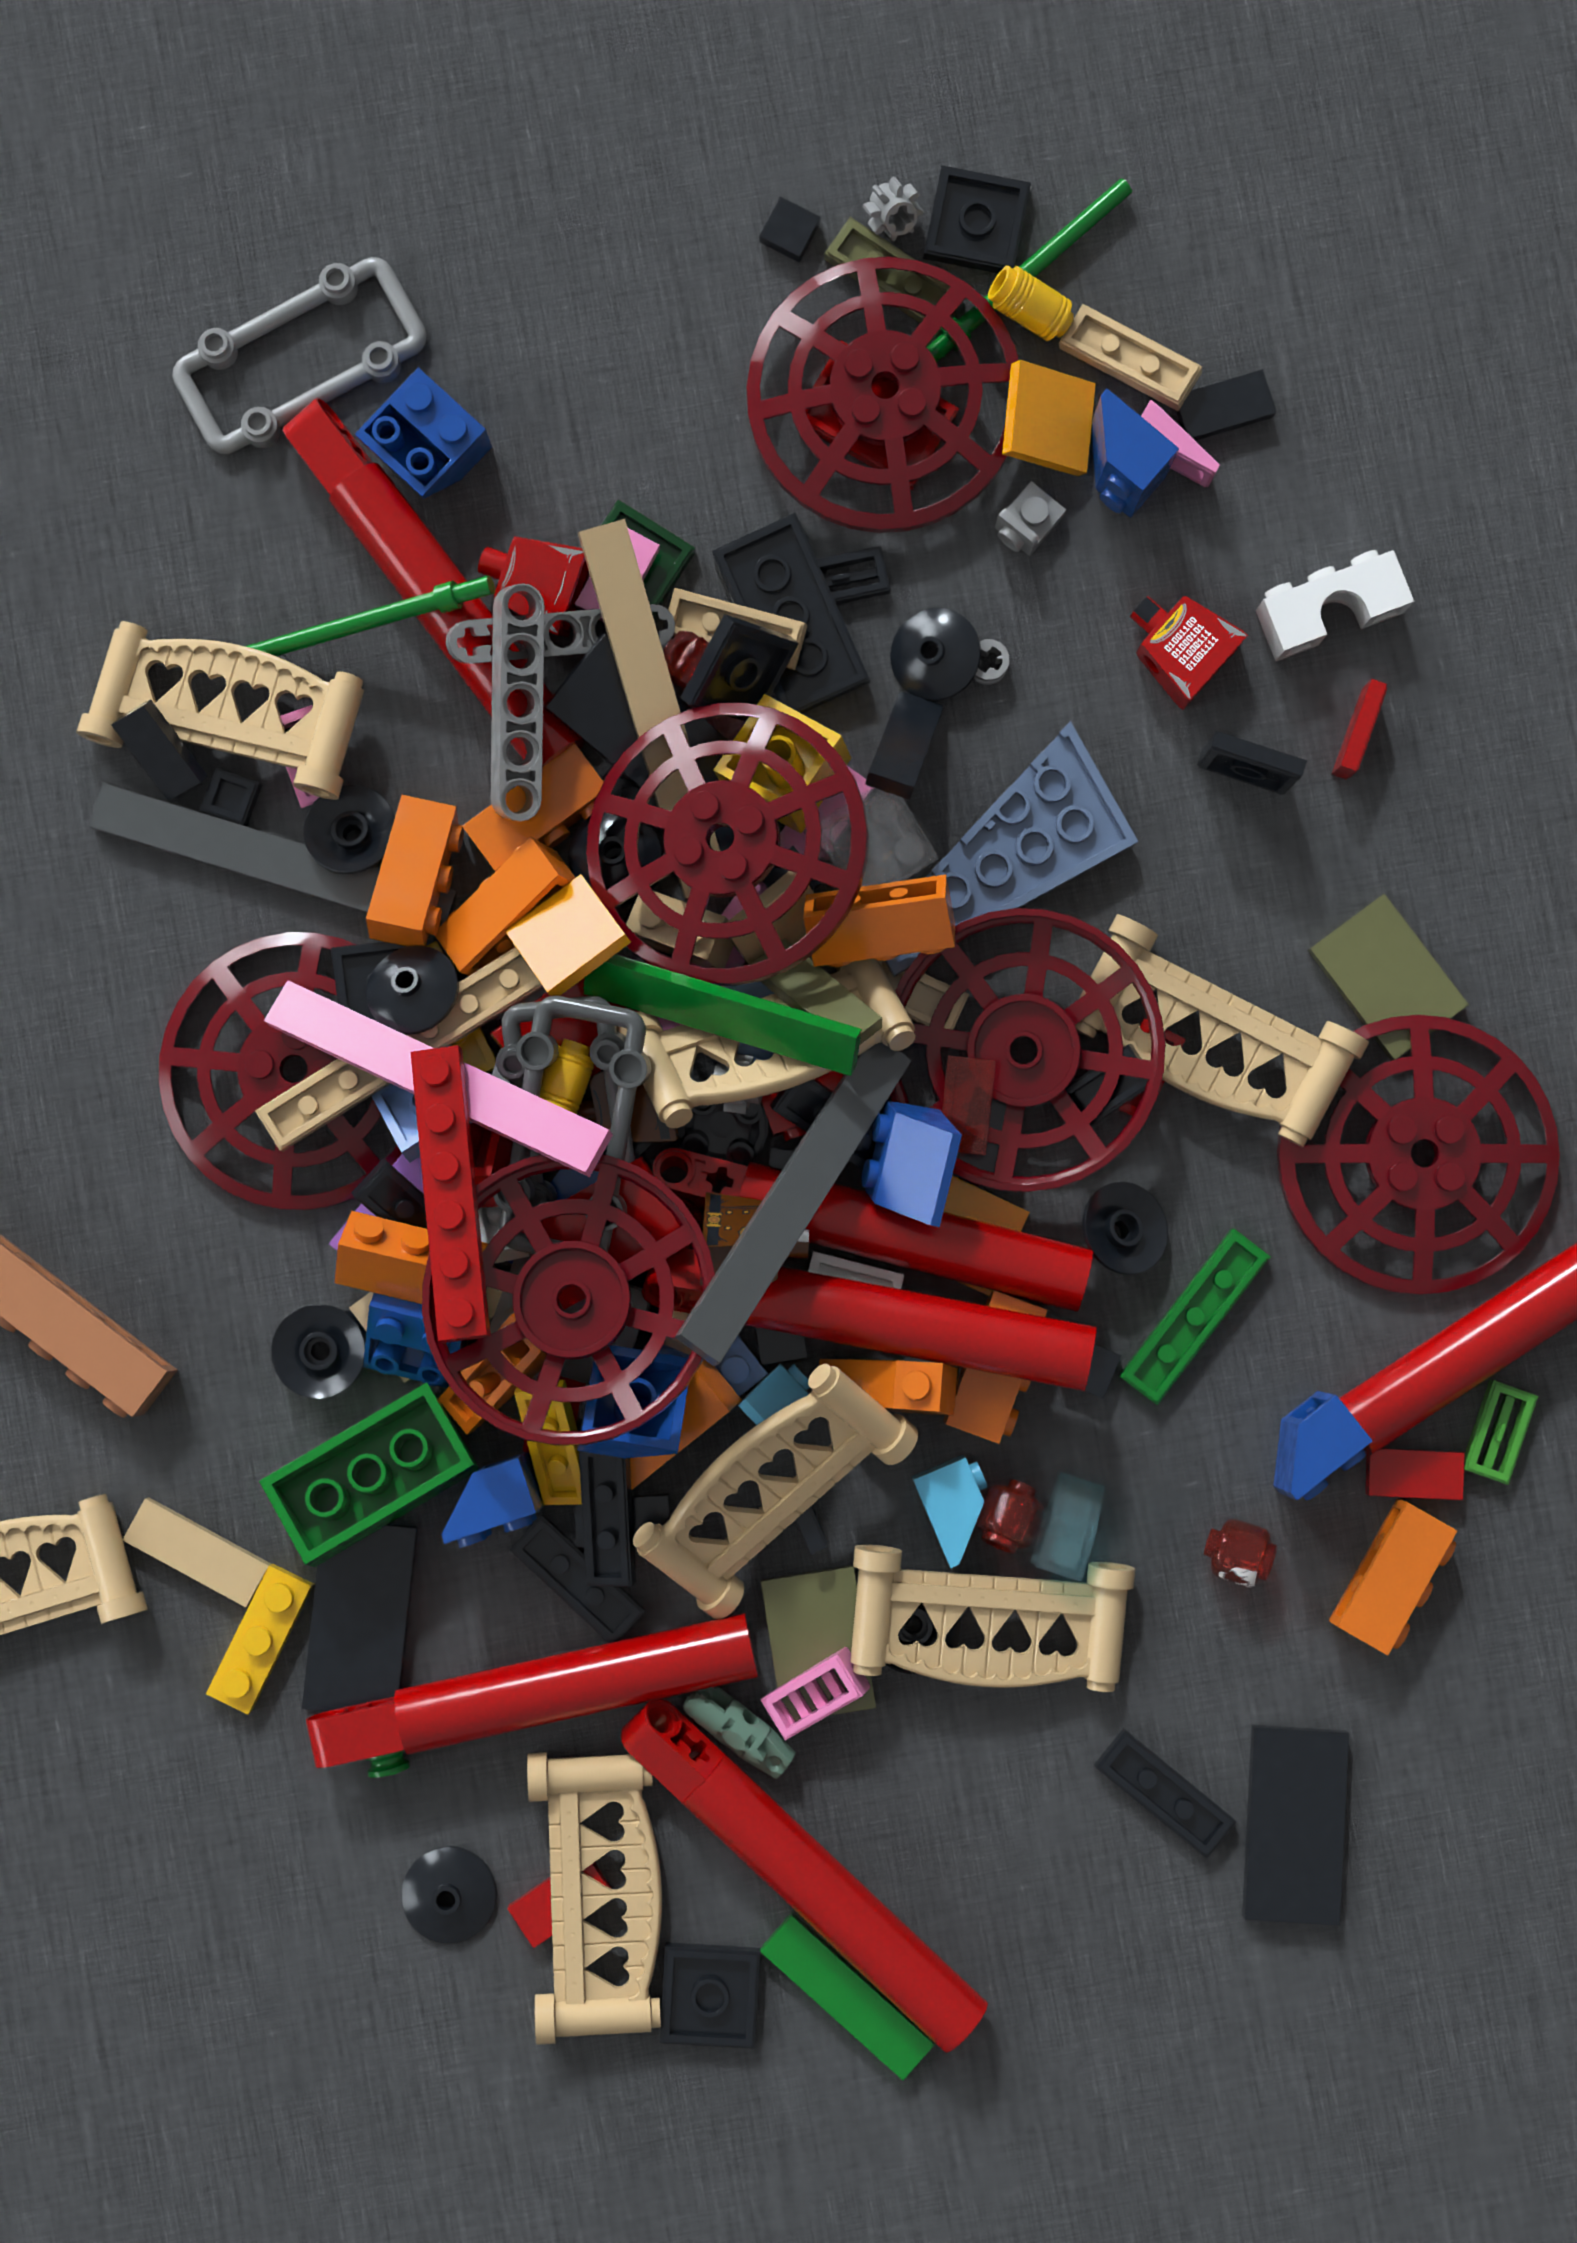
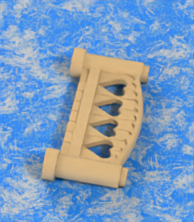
M121 621L119 629H114L89 713H83L76 731L79 736L104 746L122 748L124 741L111 724L119 717L151 699L182 742L297 769L293 782L295 788L317 797L331 800L339 799L344 782L339 777L364 694V689H362L363 680L346 672H336L335 678L327 682L287 660L242 645L201 639L148 640L146 638L147 629L126 621ZM155 663H163L168 670L173 667L182 668V679L156 702L148 676L150 667ZM198 673L207 674L211 680L217 677L225 678V689L199 712L191 686L192 678ZM241 683L250 684L254 690L260 687L268 688L270 693L268 700L242 722L234 696L235 688ZM285 693H291L297 700L304 697L311 698L313 701L311 711L289 731L285 732L277 706L279 697Z
M1117 914L1108 932L1112 935L1111 939L1118 943L1139 966L1152 990H1157L1158 1007L1162 1015L1164 1031L1199 1011L1202 1042L1200 1052L1195 1055H1188L1182 1050L1181 1045L1171 1046L1166 1043L1162 1080L1209 1104L1257 1118L1275 1120L1282 1126L1278 1135L1304 1147L1307 1139L1311 1140L1354 1058L1361 1059L1369 1041L1355 1032L1329 1021L1325 1023L1319 1037L1290 1024L1151 953L1150 950L1158 934L1128 917ZM1103 952L1091 978L1097 984H1100L1121 967L1111 956ZM1131 983L1111 998L1110 1002L1115 1009L1121 1026L1123 1047L1132 1044L1141 1059L1151 1060L1152 1044L1150 1033L1142 1031L1139 1023L1131 1025L1122 1018L1123 1009L1140 999L1138 992ZM1083 990V992H1082L1080 998L1086 994V992H1085L1084 990ZM1098 1009L1075 1025L1079 1033L1094 1039L1097 1031L1107 1034L1102 1015ZM1241 1033L1243 1072L1239 1076L1232 1077L1225 1073L1223 1066L1218 1068L1211 1067L1206 1061L1207 1051L1232 1036ZM1283 1054L1285 1094L1280 1098H1272L1266 1093L1265 1088H1252L1248 1083L1249 1073Z
M876 959L853 961L846 966L835 967L837 972L830 974L882 1017V1028L859 1046L858 1056L881 1042L889 1046L893 1051H900L909 1047L915 1040L914 1024L881 967L883 961ZM776 994L762 997V999L790 1007ZM641 1011L637 1012L643 1018L646 1025L643 1052L648 1056L651 1063L650 1076L643 1085L660 1121L669 1128H679L686 1125L693 1117V1107L736 1102L773 1094L806 1083L832 1071L774 1053L767 1060L756 1059L749 1066H740L735 1062L740 1042L686 1025H680L664 1031L657 1016ZM616 1026V1031L626 1037L627 1029ZM698 1053H703L729 1068L727 1073L711 1075L703 1082H696L690 1078Z
M828 1364L818 1366L811 1373L808 1380V1385L812 1389L810 1394L774 1413L727 1448L696 1480L663 1526L647 1522L634 1535L633 1545L637 1548L638 1554L696 1597L697 1606L713 1619L727 1617L736 1609L743 1597L744 1583L734 1574L829 1491L835 1483H838L853 1467L857 1466L871 1452L887 1465L897 1464L912 1452L917 1443L918 1430L911 1422L900 1414L892 1415L836 1366ZM818 1417L827 1419L831 1439L829 1446L794 1442L795 1435L801 1431L808 1430L809 1423L813 1419ZM781 1449L792 1451L796 1470L794 1478L762 1475L758 1472L763 1464L773 1461V1456L777 1451ZM751 1480L757 1483L762 1505L759 1509L734 1507L724 1504L727 1496L738 1493V1488L743 1482ZM719 1512L723 1515L727 1538L724 1540L699 1538L689 1535V1531L694 1526L703 1524V1519L707 1514Z
M107 1494L79 1501L81 1511L74 1515H41L0 1521V1557L12 1560L17 1552L24 1551L31 1559L21 1596L0 1578V1635L94 1606L97 1607L101 1624L148 1610L143 1591L137 1593L113 1502L108 1501ZM69 1537L74 1540L76 1551L67 1580L64 1581L40 1559L39 1551L45 1543L57 1546L61 1539Z
M881 1545L855 1546L853 1567L858 1568L859 1571L850 1662L854 1664V1673L866 1676H879L882 1674L883 1666L893 1664L902 1669L941 1681L992 1688L1037 1686L1084 1677L1087 1680L1086 1688L1099 1692L1115 1691V1683H1118L1120 1679L1127 1591L1134 1588L1136 1570L1134 1567L1110 1562L1088 1563L1086 1583L901 1569L902 1550ZM922 1603L937 1631V1640L930 1646H923L917 1640L910 1645L902 1644L898 1638L899 1631ZM969 1606L984 1635V1642L978 1649H969L965 1644L957 1648H951L946 1645V1635ZM1016 1610L1030 1637V1647L1022 1653L1015 1652L1011 1647L1005 1651H997L992 1646V1640L1013 1611ZM1062 1613L1077 1642L1076 1651L1069 1656H1063L1057 1650L1049 1655L1042 1654L1039 1650V1642Z
M547 1752L528 1753L527 1781L529 1802L548 1801L554 1993L535 1994L536 2045L556 2044V2037L651 2032V2028H661L660 1998H650L649 1987L655 1968L661 1932L662 1880L655 1835L645 1801L642 1797L643 1786H653L652 1774L631 1754L548 1758ZM618 1802L624 1809L619 1823L623 1826L625 1832L620 1840L610 1841L584 1826L581 1822L607 1803ZM611 1850H619L625 1856V1863L620 1870L624 1873L626 1882L620 1889H611L582 1871ZM614 1898L622 1899L627 1905V1910L622 1919L626 1922L628 1929L619 1938L610 1936L584 1920ZM614 1947H623L629 1955L627 1962L623 1965L629 1973V1979L622 1986L611 1984L586 1969V1967Z

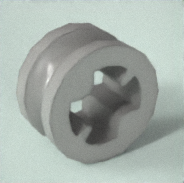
M984 639L980 641L981 656L986 657L990 652L995 653L998 656L995 664H1001V667L998 670L990 667L986 673L978 668L973 680L982 685H992L999 682L1005 676L1009 666V653L1001 642L994 639Z

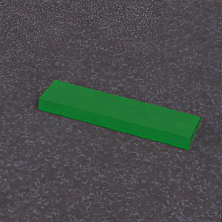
M1231 1228L1118 1376L1152 1403L1158 1405L1271 1256L1236 1229Z
M793 1912L790 1913L760 1948V1952L902 2081L935 2045L886 1996Z

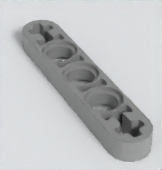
M650 604L654 620L662 621L663 629L657 632L661 645H665L671 640L675 631L673 615L661 605ZM600 609L545 613L544 657L587 653L598 639L595 633V625L602 617ZM526 615L513 616V617H515L516 619L522 620V619H524V618L526 617ZM493 618L466 620L456 623L451 627L446 636V647L452 658L465 664L492 662V655H490L491 645L476 646L472 651L473 656H468L466 648H458L457 638L464 637L465 628L470 629V633L474 637L490 635L487 625H493ZM558 620L569 623L574 633L571 644L564 648L554 645L549 637L551 625ZM526 648L519 652H513L508 649V660L528 659Z

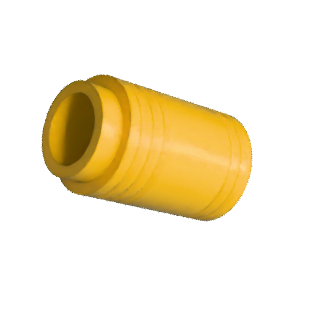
M1005 266L994 279L988 292V299L993 302L994 309L1045 341H1050L1055 336L1058 338L1062 337L1069 329L1074 318V314L1071 312L1072 301L1061 295L1028 272L1023 271L1019 266L1014 268Z
M563 1039L562 1045L558 1046L559 1054L552 1066L544 1069L540 1098L577 1114L592 1070L594 1069V1063L591 1057L588 1056L590 1047L572 1040Z

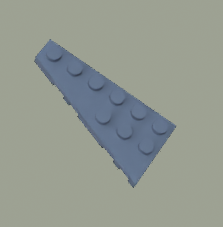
M1070 721L926 877L946 874L956 926L963 921L988 912L1021 908L1128 850L1139 841ZM921 952L898 955L891 960H886L885 963L892 976L895 977L906 971Z

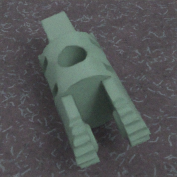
M716 1686L693 1691V1694L690 1697L688 1696L684 1702L683 1710L690 1718H693L697 1724L744 1761L771 1777L777 1779L792 1762L796 1752L768 1724L720 1687Z

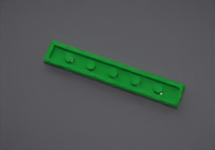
M617 954L588 974L584 980V994L588 996H599L614 1004L848 1076L852 1075L857 1066L862 1029Z

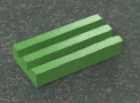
M1489 1380L1465 1451L1464 1470L1509 1485L1538 1399L1537 1395L1495 1380ZM1502 1393L1504 1397L1481 1465L1476 1464L1499 1395ZM1515 1399L1522 1400L1499 1471L1493 1470L1492 1467Z

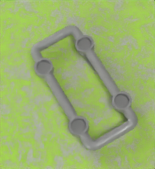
M370 257L351 267L342 263H333L327 265L319 275V284L229 332L221 328L206 330L198 340V349L188 353L176 362L173 367L172 377L195 423L212 450L220 454H230L249 444L257 448H267L277 442L281 434V427L289 423L315 398L319 397L327 403L370 379L377 383L393 381L400 373L401 363L415 356L423 349L426 344L427 333L392 267L385 260ZM376 276L404 326L408 337L393 346L381 341L371 343L363 352L361 363L272 411L258 406L250 408L241 419V427L224 436L194 383L191 374L207 365L216 370L229 368L236 361L239 348L326 301L334 305L350 303L357 295L358 284Z

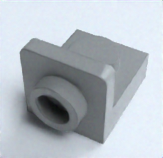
M1031 481L1008 509L1004 508L997 516L995 528L999 531L997 535L1011 550L1019 552L1021 549L1028 556H1031L1065 516L1066 509Z

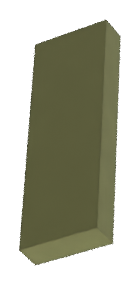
M852 217L847 220L824 253V260L833 266L863 258L897 257L915 260ZM875 269L880 292L908 294L936 305L950 288V286L940 280L917 272L897 269ZM857 272L847 274L858 282ZM896 307L919 323L926 317L912 310Z
M786 938L781 940L785 949L793 945ZM766 953L758 957L750 965L768 959ZM810 958L784 973L760 981L791 1008L862 1029L860 1045L882 1028V1017L820 966L814 967L813 961Z

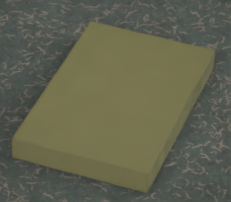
M1385 894L1379 896L1307 950L1363 1025L1390 1017L1428 1015L1451 1019L1469 1005ZM1409 1029L1395 1030L1373 1037L1391 1061L1411 1049ZM1429 1029V1034L1435 1031V1029Z
M853 1565L761 1579L777 1688L844 1647H847L851 1652L857 1593ZM833 1668V1671L835 1672L845 1690H847L838 1673L836 1672L835 1668ZM865 1675L870 1684V1689L862 1697L831 1715L876 1708L871 1676ZM819 1676L816 1680L830 1701L834 1697L821 1676ZM804 1686L800 1687L799 1691L812 1711L817 1709ZM788 1695L783 1697L782 1701L795 1721L801 1719Z

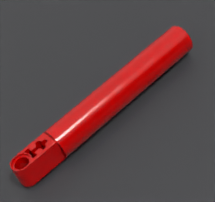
M319 397L315 398L283 427V432L329 493V501L403 600L432 592L435 585L449 581H455L457 584L467 582L466 578L381 465L371 461L338 415L326 402ZM481 598L464 602L462 608L446 613L436 610L416 616L492 718V662L460 663L452 658L446 647V636L451 627L456 623L466 620L493 618L491 611ZM487 625L490 635L480 637L472 636L470 629L465 628L464 637L457 638L458 648H466L467 655L473 656L472 651L474 647L491 645L490 655H492L493 625ZM514 642L508 648L513 652L520 651ZM527 659L509 661L511 665L520 669L526 664ZM544 682L542 767L574 743L579 749L585 744L580 737L544 708V705L553 695ZM515 689L508 696V710L516 717L524 714L528 704L527 698L521 691ZM519 738L512 739L510 743L524 760L527 754L526 745Z
M669 1148L657 1155L653 1163L654 1177L662 1181L685 1205L705 1210L706 1192L714 1193L712 1186H716L718 1180L727 1182V1187H723L721 1194L763 1200L782 1171L781 1169L750 1162L748 1166L679 1148ZM670 1167H679L687 1173V1176L681 1182L669 1183L662 1178V1173ZM835 1183L805 1228L809 1230V1243L1074 1312H1078L1081 1306L1093 1259V1250L948 1212H943L940 1227L931 1226L874 1204L866 1191Z
M1577 1242L1339 1397L1372 1439V1442L1363 1449L1370 1455L1374 1454L1577 1320Z
M683 1248L667 1258L666 1261L671 1271L674 1286V1311L690 1314L703 1294V1286L700 1285V1269L694 1250ZM782 1266L778 1271V1279L771 1282L745 1323L746 1326L1081 1391L1086 1390L1097 1331L1095 1326ZM653 1267L647 1271L642 1288V1296L649 1304L659 1308V1285Z
M742 1613L722 1619L710 1620L395 1690L393 1697L315 1714L306 1719L315 1767L325 1768L403 1750L407 1755L757 1678L759 1676L746 1614Z
M664 1699L649 1701L623 1726L621 1741L628 1753L940 2049L948 2053L969 2036L985 2014L988 2002L675 1706Z

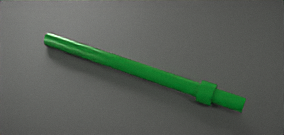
M1120 178L1019 267L1036 277L1132 193L1128 182ZM987 294L984 298L988 301V303H989V304L992 306V308H993V302L988 299V294ZM975 305L961 318H952L965 332L969 340H971L970 334L986 320ZM942 328L939 330L940 336L926 347L933 355L936 363L951 350L956 352L959 350L948 333Z
M489 575L457 584L455 581H449L435 585L433 591L260 641L246 647L274 656H280L432 611L450 612L462 608L464 602L494 594V582Z

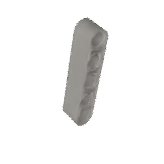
M525 583L505 587L499 591L493 604L491 803L498 815L515 821H525L535 816L540 809L542 801L545 606L539 590ZM514 593L521 594L528 601V614L522 620L513 617L508 608L509 599ZM515 641L523 644L528 652V660L520 669L511 665L507 655L508 648ZM515 689L525 695L528 703L526 711L519 717L511 714L507 707L508 696ZM514 738L522 740L527 749L525 759L518 765L510 762L506 754L507 745ZM514 786L522 788L526 795V803L518 812L509 810L505 800L507 792Z

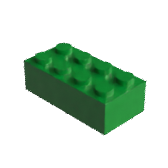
M427 1382L259 1480L305 1565L317 1567L480 1469L446 1409L438 1400L437 1393Z

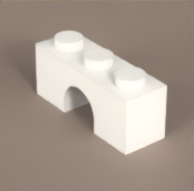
M1371 550L1353 558L1350 561L1352 565L1350 567L1335 571L1334 566H1329L1307 577L1309 582L1293 588L1291 583L1288 582L1265 592L1266 598L1263 599L1256 609V614L1275 661L1316 647L1327 636L1321 619V607L1324 604L1338 602L1348 606L1354 612L1361 629L1403 614L1414 602V599L1394 550L1378 555L1377 550Z

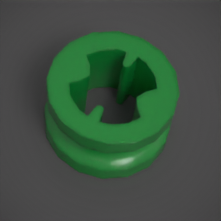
M404 1750L364 1759L371 1763V1768L367 1770L368 1777L380 1778L390 1776L410 1768L409 1760L403 1758Z

